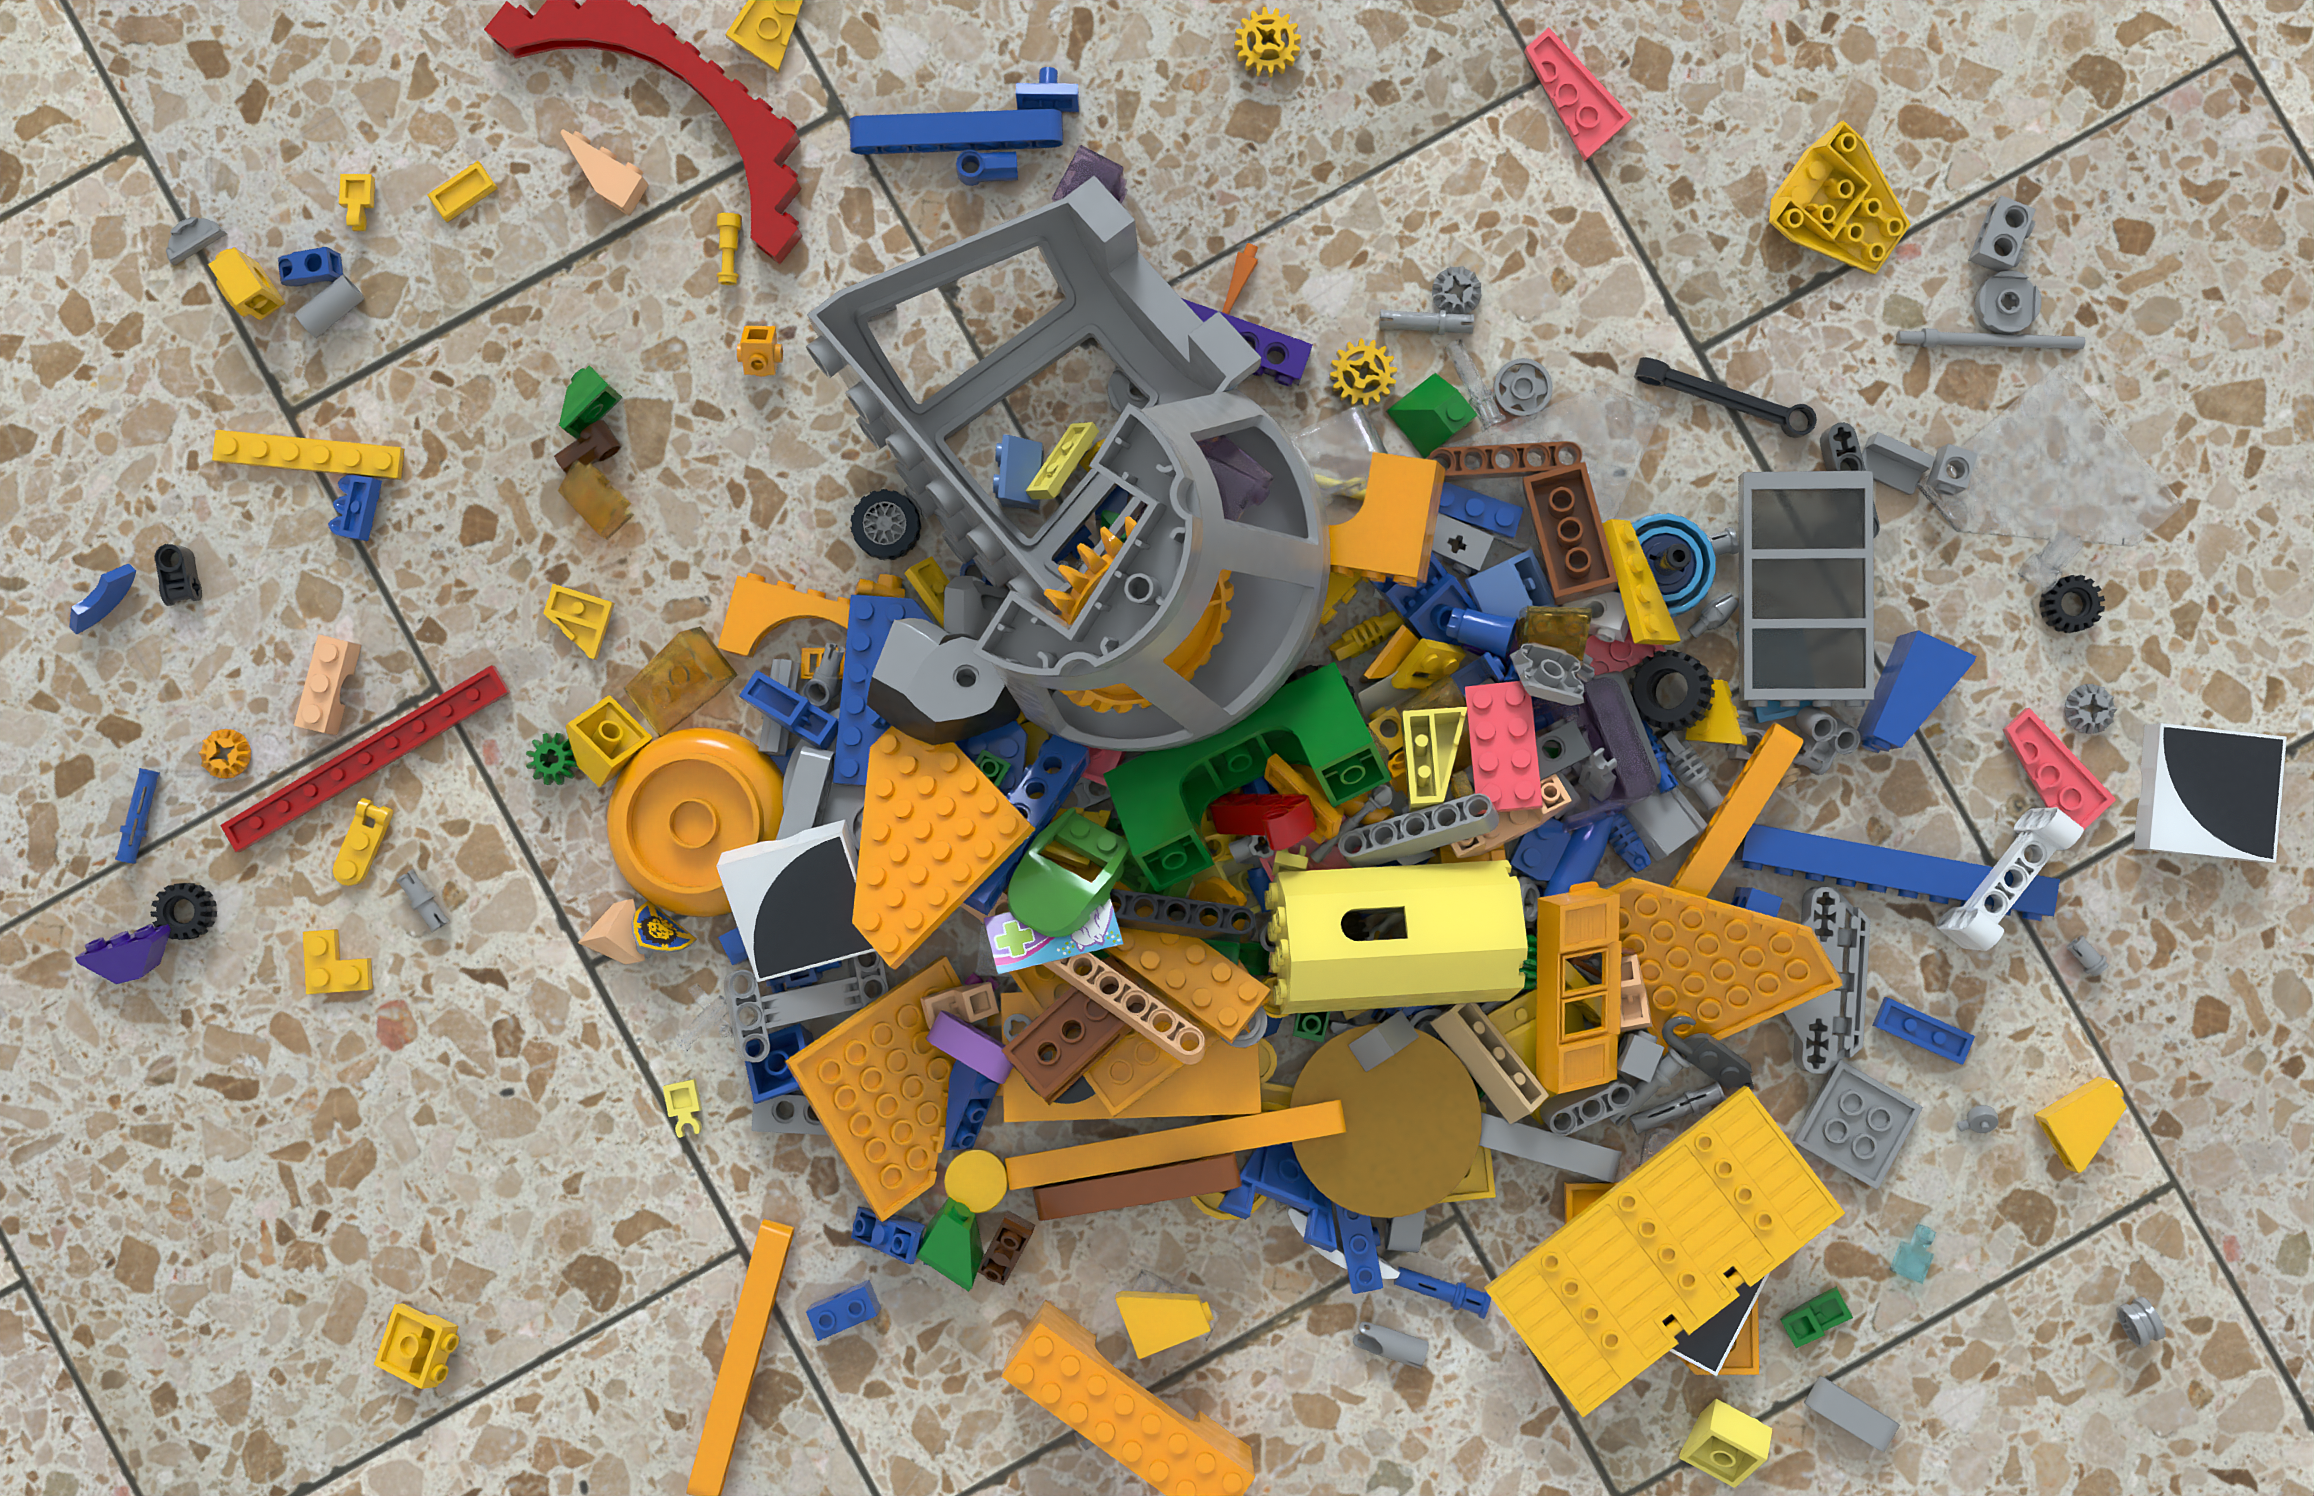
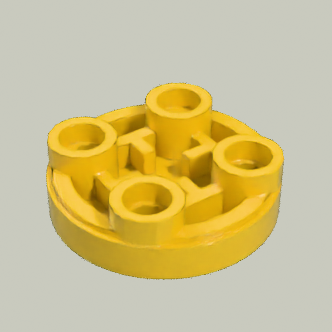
M979 1148L966 1150L957 1155L949 1164L944 1180L945 1190L948 1197L956 1202L965 1204L971 1212H987L1001 1202L1007 1191L1008 1177L1006 1167L997 1155L988 1150Z

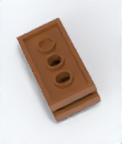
M1113 956L1102 961L1144 990ZM1090 969L1085 975H1088L1092 971V969ZM1108 984L1101 991L1111 995L1118 990V987ZM1072 986L1001 1051L1045 1102L1051 1105L1134 1028ZM1133 1003L1128 1007V1010L1132 1013H1140L1144 1010L1145 1006L1141 1003ZM1072 1029H1081V1034L1077 1038H1067V1034ZM1051 1050L1057 1051V1055L1053 1060L1048 1062L1042 1060L1046 1052Z

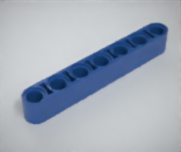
M1056 109L862 115L852 117L849 120L850 151L861 155L1055 148L1063 145L1062 112Z

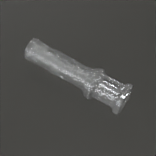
M1457 339L1446 345L1444 349L1470 398L1468 402L1478 414L1477 416L1482 424L1480 427L1481 431L1487 432L1504 423L1507 418L1505 415H1501L1494 401V392L1490 389L1487 390L1463 339Z

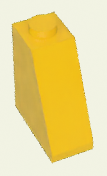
M2096 1077L2034 1114L2067 1170L2081 1173L2086 1169L2127 1108L2122 1099L2124 1093L2114 1080Z
M1119 1291L1115 1295L1116 1303L1138 1359L1211 1331L1209 1321L1214 1320L1208 1301L1202 1303L1199 1294Z

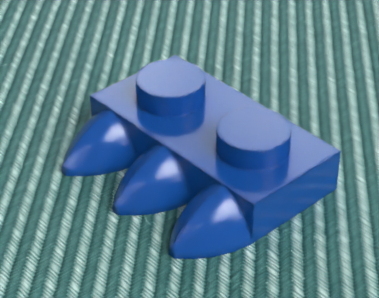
M347 475L338 481L339 488L347 496H341L333 502L335 510L342 514V516L336 517L328 523L330 530L334 534L350 539L369 540L382 481L356 475Z

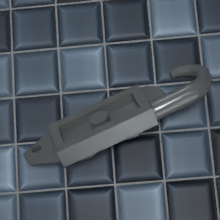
M1677 1016L1669 1019L1662 1028L1663 1039L1667 1044L1683 1054L1685 1059L1728 1090L1732 1087L1741 1088L1743 1086L1754 1089L1750 1075L1752 1073L1750 1063L1708 1033H1698L1683 1040L1673 1032V1029L1680 1024L1695 1025L1696 1021L1687 1016Z

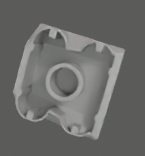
M1534 642L1523 644L1518 651L1510 654L1513 667L1530 696L1569 706L1584 703L1582 697L1584 685L1575 678L1581 666L1579 660L1573 655L1566 653L1565 650Z
M1655 786L1647 792L1635 796L1617 809L1618 813L1622 812L1623 815L1625 814L1637 832L1638 837L1641 838L1647 853L1651 854L1656 861L1667 857L1689 839L1703 831L1708 825L1677 787L1667 793L1660 794L1659 789Z

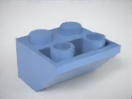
M1003 435L1002 443L996 444L995 461L998 462V467H1000V475L994 474L993 493H995V498L999 499L1002 507L1039 510L1040 499L1032 500L1027 494L1026 489L1043 466V443L1012 435Z
M1532 549L1465 579L1479 612L1518 617V625L1558 606H1554L1550 587Z

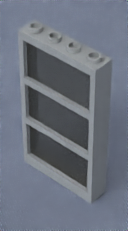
M1873 471L1743 472L1738 476L1739 701H1748V707H1768V701H1780V707H1800V701H1812V707H1832V701H1845V707H1865V701L1874 700Z

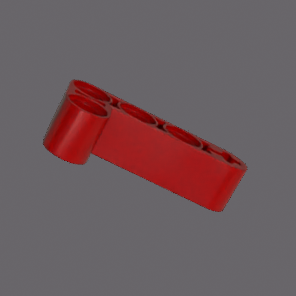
M1224 794L1209 804L1217 833L1223 835L1266 836L1271 850H1283L1292 847L1317 829V822L1310 798L1305 794Z

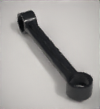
M1648 357L1639 359L1634 378L1642 383L1652 386H1666L1779 424L1783 432L1792 438L1802 437L1810 433L1816 426V413L1806 404H1797L1788 408L1671 369L1668 364L1657 359ZM1794 410L1801 411L1807 417L1808 425L1806 430L1796 431L1791 427L1789 416Z

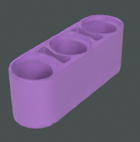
M944 1010L940 1011L926 1040L989 1079L1004 1084L1013 1068V1065L1001 1051L1006 1045L959 1017Z

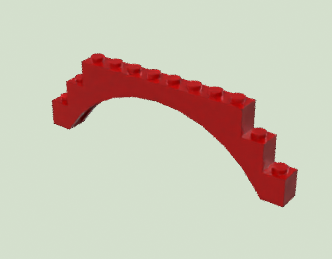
M546 0L533 16L522 5L515 8L508 1L505 2L484 28V31L492 41L515 59L557 49H598L621 53L661 67L697 92L717 112L729 129L742 157L751 200V240L756 247L779 265L783 262L803 237L797 227L800 223L790 214L784 212L802 189L797 181L798 174L789 166L783 164L801 142L796 133L797 127L784 116L779 119L772 114L773 108L760 97L754 100L747 94L749 90L745 85L735 78L732 82L723 75L725 71L712 60L707 63L700 58L701 52L688 41L682 44L675 38L677 34L663 22L660 25L655 23L651 19L653 15L639 3L634 6L627 0H586L580 6L575 0Z

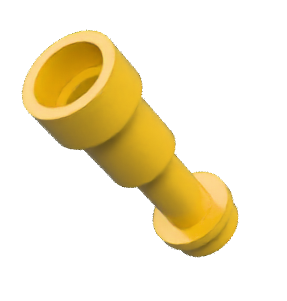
M718 213L717 228L720 229L719 250H722V271L717 273L718 283L721 285H736L739 274L734 273L735 251H738V231L742 229V216L736 213Z

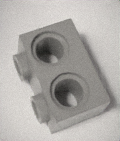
M2002 195L1989 205L1968 261L1998 273L2016 267L2024 254V249H2021L2023 241L2030 236L2034 229L2035 221L2032 218L2036 209ZM2006 216L2014 220L2015 228L2010 227L2006 223ZM1995 244L2003 249L2004 256H2000L1995 252Z

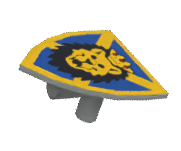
M650 901L641 905L633 916L632 933L637 945L636 948L640 954H644L645 958H650L653 952L672 953L681 951L697 940V938Z

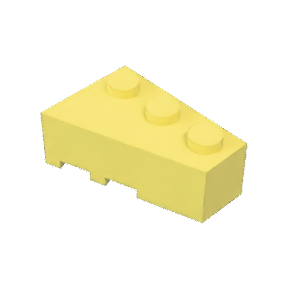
M1468 707L1402 712L1401 727L1409 813L1445 802Z

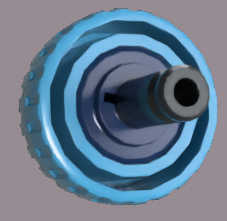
M1657 513L1645 516L1631 523L1671 618L1682 615L1698 605L1708 594L1716 574V556L1712 543L1708 540L1706 533L1694 522L1687 520L1683 516H1676L1671 513ZM1617 585V590L1612 592L1620 593L1619 586Z

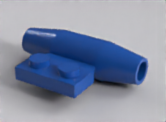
M1592 807L1571 835L1563 823L1551 817L1538 828L1520 836L1508 860L1512 867L1511 869L1525 877H1529L1532 881H1547L1543 897L1568 893L1571 885L1592 880L1605 852L1614 820L1613 816L1602 809Z

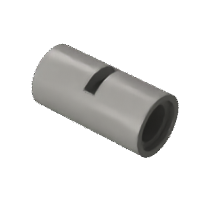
M343 274L294 313V315L312 336L317 338L365 298L358 288Z

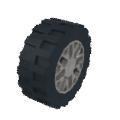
M881 489V491L877 492L872 491L868 496H863L859 504L855 505L854 513L850 519L852 522V527H850L851 533L854 536L855 542L869 556L879 560H896L897 557L907 555V552L910 549L913 550L916 541H919L920 515L913 503L905 495H901L894 490L888 491L887 489Z

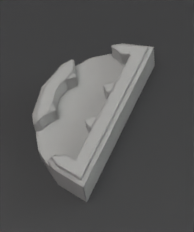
M190 217L182 220L170 232L172 235L166 248L169 262L175 266L227 233L216 222L205 218Z

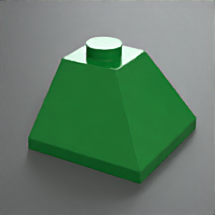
M590 365L586 369L578 370L572 376V383L566 390L559 426L576 439L581 437V432L587 426L601 420L623 398Z
M1437 373L1432 374L1386 410L1423 459H1426L1431 452L1443 446L1466 428L1478 415L1462 394Z
M949 1197L928 1223L916 1254L918 1259L968 1292L973 1287L984 1254L976 1215L965 1204L956 1202Z

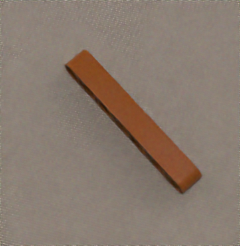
M1225 1153L1049 1183L1033 1188L1032 1192L1038 1220L1045 1221L1222 1192L1242 1186L1236 1154Z

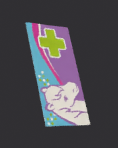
M1110 898L1103 907L1099 905L1090 914V920L1082 928L1064 937L1042 935L1019 922L1013 917L1011 912L984 918L998 974L1123 944Z

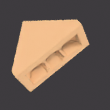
M628 899L613 903L578 943L625 965L645 961L644 954H640L637 951V945L632 933V920L636 912L634 900Z

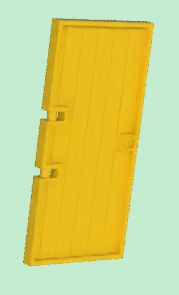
M1743 1086L1486 1285L1484 1289L1579 1414L1585 1417L1675 1347L1678 1342L1674 1336L1682 1330L1690 1335L1740 1295L1736 1288L1745 1282L1749 1287L1753 1286L1843 1216L1845 1212L1749 1087ZM1733 1267L1736 1272L1726 1278L1723 1273ZM1672 1314L1675 1319L1665 1326L1662 1321Z

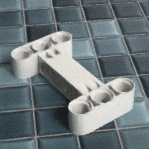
M2057 807L2036 808L2025 812L2014 826V831L2019 834L2016 840L1964 906L1949 909L1939 920L1937 928L1963 949L1987 951L1992 948L2004 933V929L1998 925L2001 919L2056 850H2066L2076 843L2084 831L2083 827ZM2027 846L2033 851V857L2029 862L2024 857V850ZM2008 871L2014 877L2010 887L2004 881V876ZM1989 895L1994 900V907L1990 912L1987 911L1984 905Z

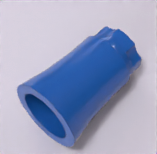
M1454 607L1447 626L1446 635L1458 639V642L1477 647L1506 660L1515 638L1518 617L1499 616L1469 608L1464 610Z

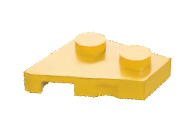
M552 584L543 614L556 624L571 641H574L589 658L597 660L615 603Z
M1713 679L1714 684L1711 685V688L1715 690V698L1711 697L1710 703L1713 704L1711 710L1706 709L1704 712L1706 717L1702 721L1697 720L1695 722L1696 726L1687 728L1685 740L1747 746V738L1745 735H1742L1737 720L1739 715L1736 706L1731 701L1732 694L1728 682Z

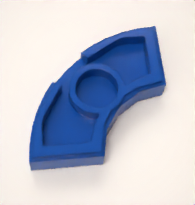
M126 564L102 574L96 588L84 600L71 607L69 628L75 634H79L108 615L129 591L134 581L136 570L130 564Z

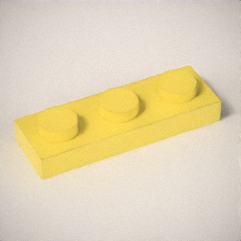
M1093 422L1073 423L1069 426L1026 489L1027 494L1032 500L1054 499L1060 494L1062 486L1070 474L1076 470L1078 462L1084 453L1091 448L1093 440L1099 433L1098 428Z

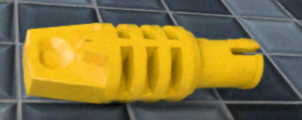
M1394 610L1380 617L1377 615L1371 616L1368 620H1364L1361 624H1357L1352 629L1341 634L1342 638L1328 646L1332 657L1337 661H1341L1349 656L1353 659L1370 650L1373 646L1379 645L1380 642L1386 641L1390 632L1405 623Z

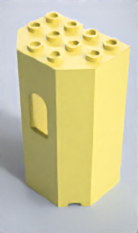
M1498 860L1277 872L1272 883H1269V890L1265 891L1264 899L1266 910H1271L1272 922H1268L1267 925L1268 940L1274 941L1276 945L1275 954L1270 956L1272 973H1277L1278 985L1273 987L1274 1004L1280 1005V1014L1509 1001L1524 988L1525 974L1524 972H1519V968H1522L1523 961L1527 960L1528 952L1520 883L1516 876H1509L1508 873H1511L1512 868L1509 861ZM1404 908L1407 939L1353 941L1342 932L1341 919L1349 911Z

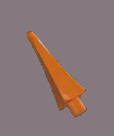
M1247 243L1244 252L1237 253L1222 313L1230 314L1237 297L1258 263V259L1255 258L1258 247L1253 244Z

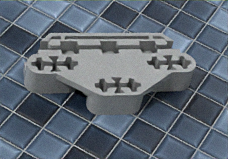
M1811 887L1803 895L1801 925L1811 927L1814 933L1815 929L1824 930V934L1817 936L1837 972H1842L1844 947L1837 945H1849L1847 955L1848 974L1838 973L1842 979L1843 986L1836 988L1847 990L1845 991V1018L1840 1017L1841 991H1835V989L1782 1013L1795 1032L1793 1059L1796 1066L1810 1073L1826 1074L1839 1060H1842L1844 1057L1851 1058L1863 1048L1870 919L1859 907H1853L1837 888ZM1817 897L1825 898V904H1817ZM1847 911L1851 915L1849 921V928L1851 929H1838L1845 928V916ZM1814 914L1826 915V919H1816ZM1818 1023V1029L1809 1030L1810 1024ZM1832 1033L1844 1034L1842 1041L1843 1049L1839 1052L1838 1036L1832 1035ZM1807 1040H1816L1819 1041V1046L1814 1044L1809 1045L1806 1044ZM1816 1055V1061L1807 1062L1808 1056Z

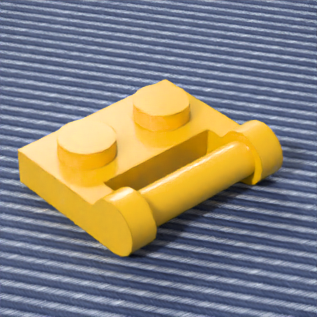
M1422 638L1396 669L1395 672L1397 673L1391 678V683L1397 689L1414 688L1425 690L1430 695H1440L1444 690V681L1458 669L1459 663L1467 654L1458 645ZM1415 671L1430 674L1427 678L1412 676Z

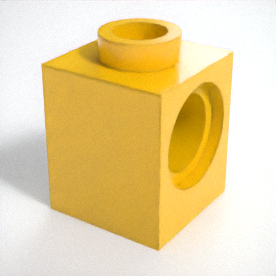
M1383 706L1368 716L1371 722L1366 725L1367 729L1385 757L1403 746L1402 718L1395 707L1387 711ZM1383 721H1391L1395 725L1396 733L1392 738H1386L1381 734L1380 725Z

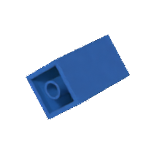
M1919 630L1898 636L1875 687L1874 700L1869 701L1857 731L1860 734L1861 747L1875 753H1879L1880 750L1889 752L1890 749L1902 748L1971 667L1977 656Z

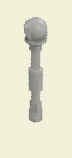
M1380 785L1372 789L1371 794H1368L1369 800L1364 803L1365 806L1352 818L1349 817L1343 822L1338 835L1327 842H1323L1310 854L1311 858L1319 864L1332 851L1331 848L1339 842L1340 837L1344 833L1356 829L1358 823L1369 812H1373L1376 808L1382 809L1388 806L1392 801V791L1388 786Z

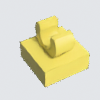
M1301 845L1297 855L1289 853L1288 848L1281 851L1277 850L1271 875L1276 876L1277 872L1306 871L1308 857H1305L1306 847Z

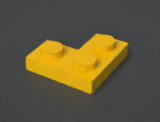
M338 929L303 932L306 994L373 989L371 958L340 960Z

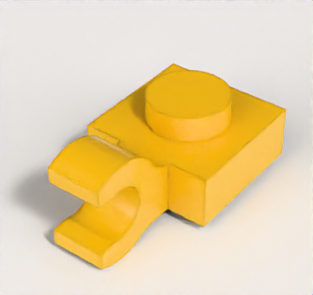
M340 174L339 205L343 208H348L346 224L347 226H352L353 231H366L365 208H374L375 178L372 174Z

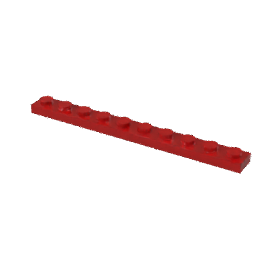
M491 665L220 826L235 852H242L511 692L497 668Z

